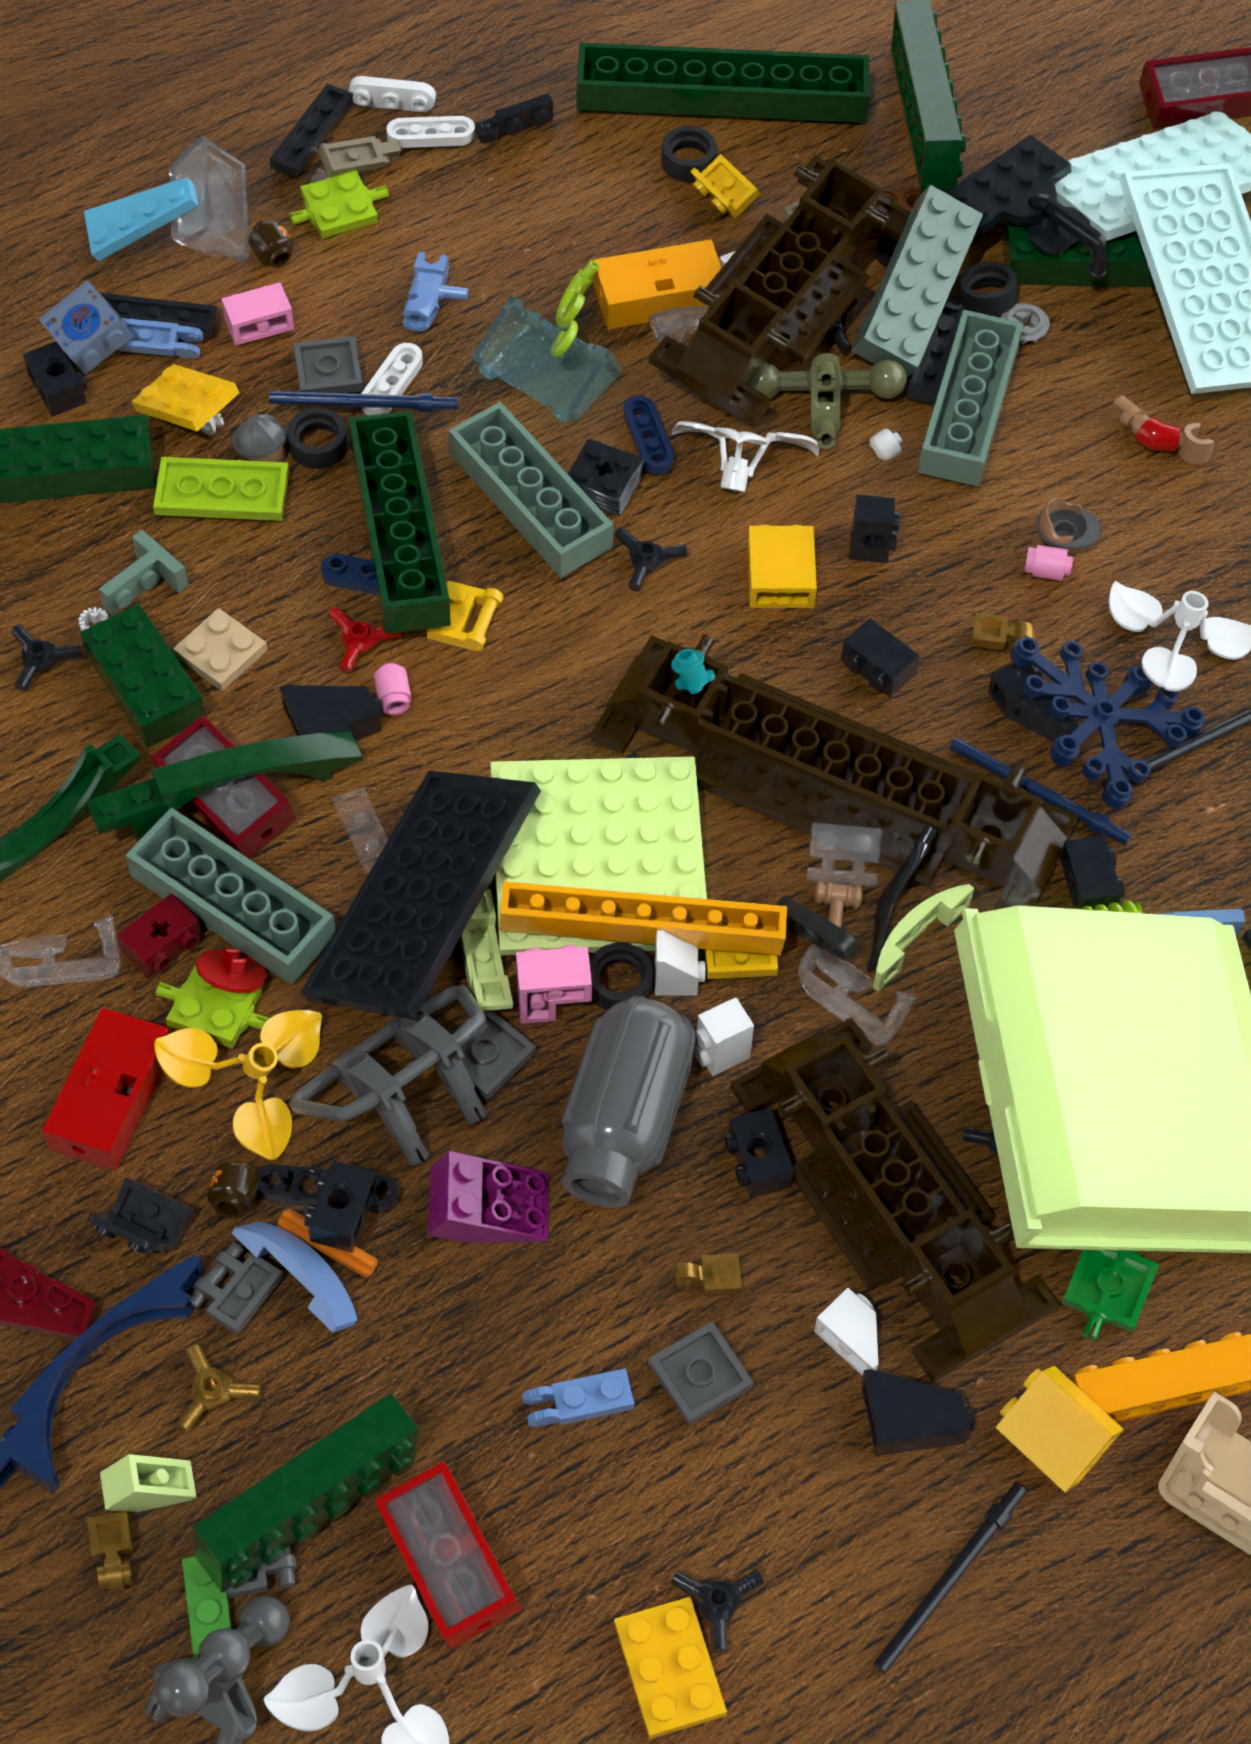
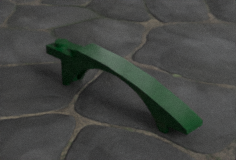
M351 731L324 732L270 739L209 752L152 769L153 778L89 799L87 804L99 835L130 824L135 839L138 842L171 807L178 810L200 794L229 781L256 774L288 772L307 775L325 782L332 779L331 771L362 761L363 759Z
M120 734L96 750L92 744L85 747L71 773L50 800L26 822L0 838V882L31 861L89 811L87 800L107 794L141 760V754Z

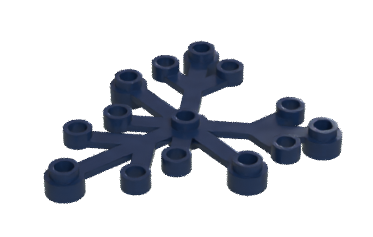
M1031 637L1018 639L1010 650L1011 660L1020 667L1034 665L1055 682L1045 683L1040 676L1030 675L1023 684V692L1031 698H1038L1039 696L1055 697L1049 705L1048 711L1056 719H1064L1065 717L1086 718L1071 735L1060 736L1054 741L1049 751L1051 759L1061 766L1073 764L1079 755V746L1098 729L1103 750L1096 757L1092 756L1086 760L1082 766V773L1090 780H1097L1104 772L1105 767H1107L1109 782L1102 792V799L1106 805L1113 809L1124 808L1133 795L1132 786L1123 778L1122 770L1135 783H1143L1150 774V767L1146 762L1142 760L1132 761L1117 748L1113 726L1118 721L1145 723L1162 736L1165 743L1171 747H1179L1186 736L1192 737L1198 734L1205 724L1204 713L1197 707L1184 708L1181 712L1164 711L1174 705L1178 699L1177 691L1165 690L1163 687L1160 688L1155 696V700L1146 709L1120 708L1133 694H1145L1153 683L1144 673L1142 665L1130 668L1123 679V685L1108 698L1104 682L1109 672L1108 668L1102 662H1092L1085 673L1086 678L1090 681L1091 695L1083 686L1078 660L1083 649L1078 642L1067 641L1060 651V657L1065 663L1066 675L1039 653V646L1036 640ZM1067 698L1076 699L1081 704H1071Z

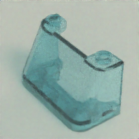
M510 295L471 357L479 366L477 372L489 380L497 377L553 410L551 414L566 424L569 420L576 422L617 379L623 366L611 351L599 344L597 347L592 343L587 344L576 337L560 358L554 357L550 352L551 347L559 333L564 330L544 320L539 313L532 312L529 309L525 310L523 307L524 303Z

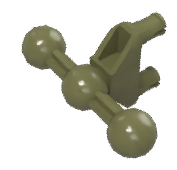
M823 353L812 359L811 367L808 371L779 372L772 363L765 362L748 385L771 399L780 390H808L811 393L812 433L817 438L819 447L830 449L835 445V438L840 431V392L842 389H871L876 396L890 399L897 397L904 390L907 375L902 365L890 359L878 361L870 370L842 371L840 360L836 355Z

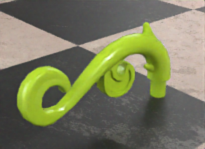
M590 260L584 269H579L566 288L556 313V324L559 329L566 331L559 333L551 347V355L556 358H560L567 351L577 335L579 328L573 319L584 304L585 297L583 294L594 281L593 276L600 269L598 263Z

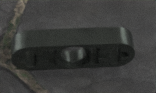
M782 896L775 904L787 906L786 928L835 957L848 961L859 949L858 942L851 934L791 898Z

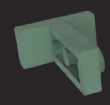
M143 530L132 536L136 557L139 559L99 588L103 608L110 615L129 606L133 599L144 591L153 588L160 579H163L178 593L188 587L185 566Z

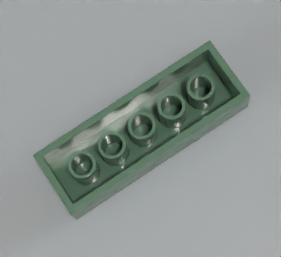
M932 185L916 199L851 349L853 353L874 364L885 359L897 361L906 371L907 377L918 368L981 221L982 213Z
M963 310L923 443L918 473L980 487L1017 356L1024 323Z
M501 401L448 430L451 457L560 578L613 548L614 524Z
M172 807L125 855L132 878L163 899L172 893L199 919L200 924L234 947L239 948L244 954L290 985H293L322 953L336 931L334 916Z

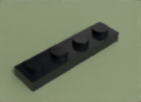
M327 83L269 159L270 168L297 177L353 103V93Z
M100 293L121 318L178 323L179 326L200 329L204 333V337H213L219 316L218 306Z
M945 303L921 362L913 372L907 398L935 405L962 312L967 307Z

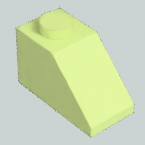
M128 1454L100 1472L105 1510L141 1512L191 1501L196 1498L190 1460Z

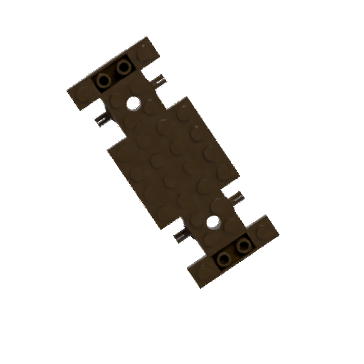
M815 155L806 167L800 164L794 176L798 178V183L808 189L801 196L798 207L785 223L766 214L706 288L702 286L697 288L693 297L709 307L708 311L699 320L698 328L688 347L666 335L649 356L648 362L752 427L770 406L771 398L748 385L776 349L781 350L802 364L807 360L868 283L870 275L848 263L849 257L873 228L898 242L911 213L891 201L892 196L885 193L883 188L834 159L828 163Z
M850 1017L826 1031L821 1030L763 1061L760 1067L732 1081L730 1089L747 1114L760 1111L780 1100L781 1102L778 1103L780 1112H783L785 1118L791 1115L814 1148L815 1154L792 1166L794 1170L793 1181L867 1289L871 1291L901 1274L905 1279L902 1282L904 1291H907L909 1297L915 1294L940 1331L913 1346L911 1353L931 1382L934 1383L1055 1312L1059 1304L1038 1275L1016 1286L1013 1278L1014 1268L1003 1254L1001 1245L1014 1237L1011 1221L994 1231L985 1226L993 1220L994 1214L912 1100L893 1109L885 1098L887 1090L877 1078L875 1068L892 1060L890 1052L883 1046L866 1056L865 1053L870 1051L871 1043L853 1018ZM834 1102L839 1107L831 1109L824 1106L823 1103ZM954 1275L959 1277L963 1283L954 1285L949 1283L945 1277Z

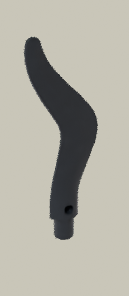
M927 824L923 828L918 840L915 839L907 861L887 884L880 896L875 917L872 953L867 966L868 972L873 970L880 957L894 902L931 849L930 845L938 832L937 829Z

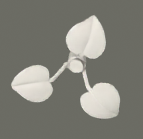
M690 421L677 422L671 434L673 436L678 433L702 432L718 438L721 453L720 471H723L720 488L745 493L748 476L753 477L754 469L770 442L781 441L796 444L810 450L817 457L820 451L817 441L805 435L768 432L766 438L751 432H737L734 429L724 427L714 428ZM725 438L737 441L735 457H729V462H727ZM743 441L761 445L749 467L747 466L748 460L741 458Z
M1117 581L1112 585L1109 594L1110 613L1113 619L1127 630L1142 632L1148 625L1157 627L1175 613L1176 624L1181 628L1173 651L1171 652L1163 647L1151 648L1145 652L1141 663L1146 676L1157 686L1163 687L1165 690L1181 691L1193 683L1197 674L1196 663L1192 658L1180 655L1178 652L1187 630H1192L1199 624L1200 637L1208 640V649L1215 655L1229 660L1243 658L1251 650V625L1222 617L1206 619L1208 600L1200 592H1186L1181 601L1176 600L1173 607L1162 614V606L1153 596L1140 590L1125 587Z
M413 1585L404 1586L390 1593L367 1613L361 1625L362 1641L353 1647L350 1656L352 1665L345 1667V1674L338 1687L335 1688V1681L331 1672L318 1664H306L297 1667L285 1675L279 1684L264 1697V1703L272 1715L283 1724L297 1730L316 1731L332 1723L338 1716L339 1708L335 1697L342 1695L351 1677L355 1676L362 1684L372 1685L377 1683L390 1711L397 1721L389 1725L383 1732L382 1744H449L446 1725L441 1716L432 1708L419 1704L411 1707L404 1717L401 1715L384 1677L386 1672L384 1657L387 1652L399 1658L410 1656L421 1649L428 1637L429 1625L427 1616Z

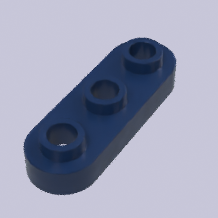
M641 395L632 396L624 403L623 417L638 456L645 459L644 469L648 473L653 475L666 474L673 467L674 452L655 405L648 397Z
M332 554L322 561L321 575L324 582L328 585L378 595L372 560L343 554Z

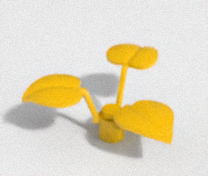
M293 1010L274 1015L261 1028L259 1035L261 1043L254 1045L247 1055L239 1054L238 1057L218 1063L213 1062L218 1052L217 1045L208 1033L196 1028L180 1029L155 1040L156 1058L164 1073L172 1081L188 1088L204 1086L210 1079L211 1069L219 1070L238 1063L243 1064L244 1072L249 1077L258 1080L255 1094L256 1103L247 1102L237 1109L232 1120L234 1135L238 1142L249 1151L269 1161L276 1160L288 1145L292 1132V1117L289 1108L281 1099L269 1098L265 1101L262 1100L264 1085L267 1082L266 1076L275 1067L277 1061L282 1066L292 1069L305 1067L312 1062L320 1046L322 1014L309 1010Z

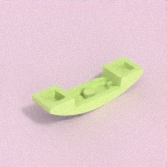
M970 884L953 887L935 894L916 906L897 924L886 940L878 960L873 985L876 991L879 992L902 970L905 956L903 950L932 922L938 919L948 927L962 914L964 908L970 906L974 891Z
M491 889L485 891L460 936L469 989L482 1011L513 1008L508 975H504L501 955L499 954L495 929L496 914Z

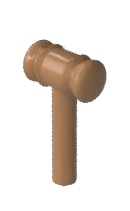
M818 881L814 890L816 904L825 903L826 906L830 905L828 921L840 928L844 907L849 908L851 906L854 909H858L862 903L863 891L860 885L852 887L851 884H837L830 881L828 883ZM824 950L823 957L825 959H837V957Z

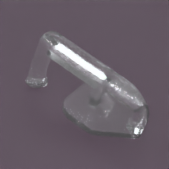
M108 916L94 923V927L98 928L100 933L103 958L55 962L54 954L65 950L68 944L67 936L52 935L26 938L0 945L1 977L22 987L113 978L120 970L117 936L112 922L114 917ZM11 956L28 957V959L42 958V965L12 968Z
M810 945L798 966V976L806 993L841 1020L845 1021L852 1017L866 1038L876 1045H886L893 1039L909 1014L913 1002L917 1000V997L913 994L897 992V1002L885 1022H882L847 996L849 991L861 992L871 989L874 985L872 979L854 965ZM816 965L824 974L838 983L835 989L812 973Z

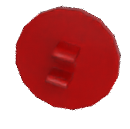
M239 948L208 950L199 956L196 963L197 973L206 983L227 992H254L263 987L267 976L265 968L246 954L241 953Z

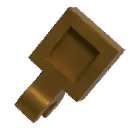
M738 1254L701 1255L700 1266L694 1263L677 1264V1271H675L676 1287L703 1286L704 1296L741 1294L742 1282Z

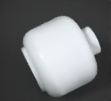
M883 429L870 438L869 446L879 459L889 460L902 453L900 444L903 441L897 432L892 433L888 429Z

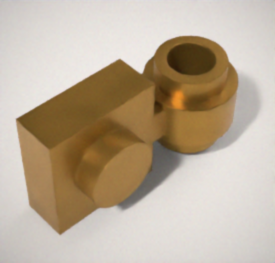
M976 613L971 646L1004 651L1005 642H1009L1012 649L1014 643L1020 638L1031 637L1035 640L1036 631L1028 622L1021 621L1015 623V625L1007 626L1008 617Z
M127 1511L87 1518L92 1560L104 1559V1565L97 1566L100 1590L108 1589V1592L125 1590V1585L132 1584V1573L129 1560L121 1561L120 1556L133 1554Z

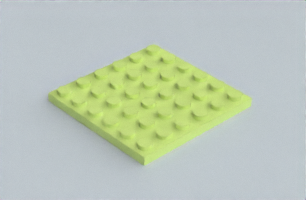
M695 757L491 762V777L535 782L541 790L495 873L500 955H516V952H524L530 948H540L542 950L560 949L567 945L588 946V953H595L605 945L619 942L499 931L503 881L707 899ZM619 942L630 943L641 948L643 951H655L656 945Z

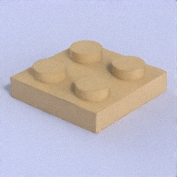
M220 608L214 611L173 648L174 656L221 691L226 689L268 650L267 642Z

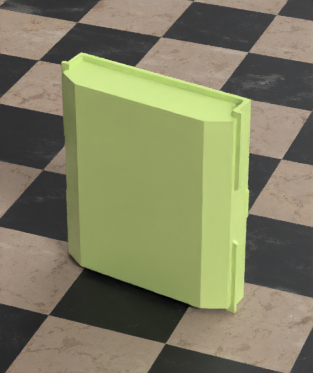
M1013 906L981 913L978 912V909L964 908L962 911L963 920L955 928L954 932L979 1055L978 1065L986 1104L989 1106L1016 1248L1251 1253V994L1233 925H1223L1212 918L1034 906Z

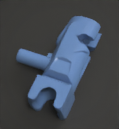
M424 252L418 253L414 265L415 274L407 295L409 300L406 302L402 314L405 316L403 326L406 329L418 332L429 329L439 310L438 300H442L443 297L468 300L469 288L445 285L449 272V262L446 255H441L438 262L430 264L425 261L426 255Z

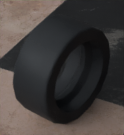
M677 127L668 132L663 138L661 146L663 170L670 177L678 181L695 182L696 180L690 171L695 167L701 173L717 158L715 138L708 131L700 127ZM681 148H695L702 151L705 156L697 160H683L676 157L673 152Z
M983 262L976 264L964 271L959 279L961 305L967 307L966 310L996 316L1011 309L1018 299L1016 273L1011 267L1003 263ZM988 285L1003 287L1001 290L990 293L975 291L977 288Z
M327 408L306 409L295 415L288 424V447L292 458L298 464L314 469L331 467L341 461L347 453V428L344 420L334 411ZM316 429L327 430L336 435L333 442L322 447H309L299 441L303 434Z
M615 942L601 947L592 955L589 961L592 1000L600 1008L607 1010L616 1003L635 996L649 998L653 988L654 967L649 956L641 948L630 943ZM626 963L635 967L640 972L641 982L631 991L624 993L613 992L606 989L600 983L599 974L608 965Z

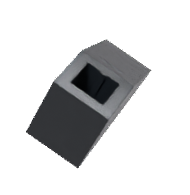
M1014 663L992 673L988 693L1007 718L1053 743L1060 736L1071 735L1079 727L1073 717L1056 719L1050 715L1048 707L1055 697L1039 696L1038 698H1031L1023 692L1022 687L1028 676L1038 675L1042 678L1038 669L1032 666L1020 667Z

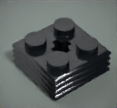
M588 439L568 475L599 509L619 516L625 509L644 474L645 459L602 442Z

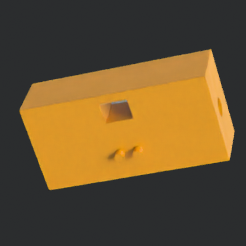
M712 239L595 259L594 261L598 263L600 269L594 275L593 285L607 329L707 312L709 306L693 296L699 286L706 288L722 268Z

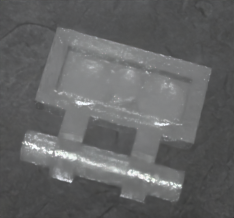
M812 823L809 857L823 859L821 868L808 867L807 881H823L825 883L830 881L837 884H851L852 887L860 885L861 888L863 886L876 887L877 873L865 872V863L879 864L882 829ZM835 860L853 861L852 871L834 870Z

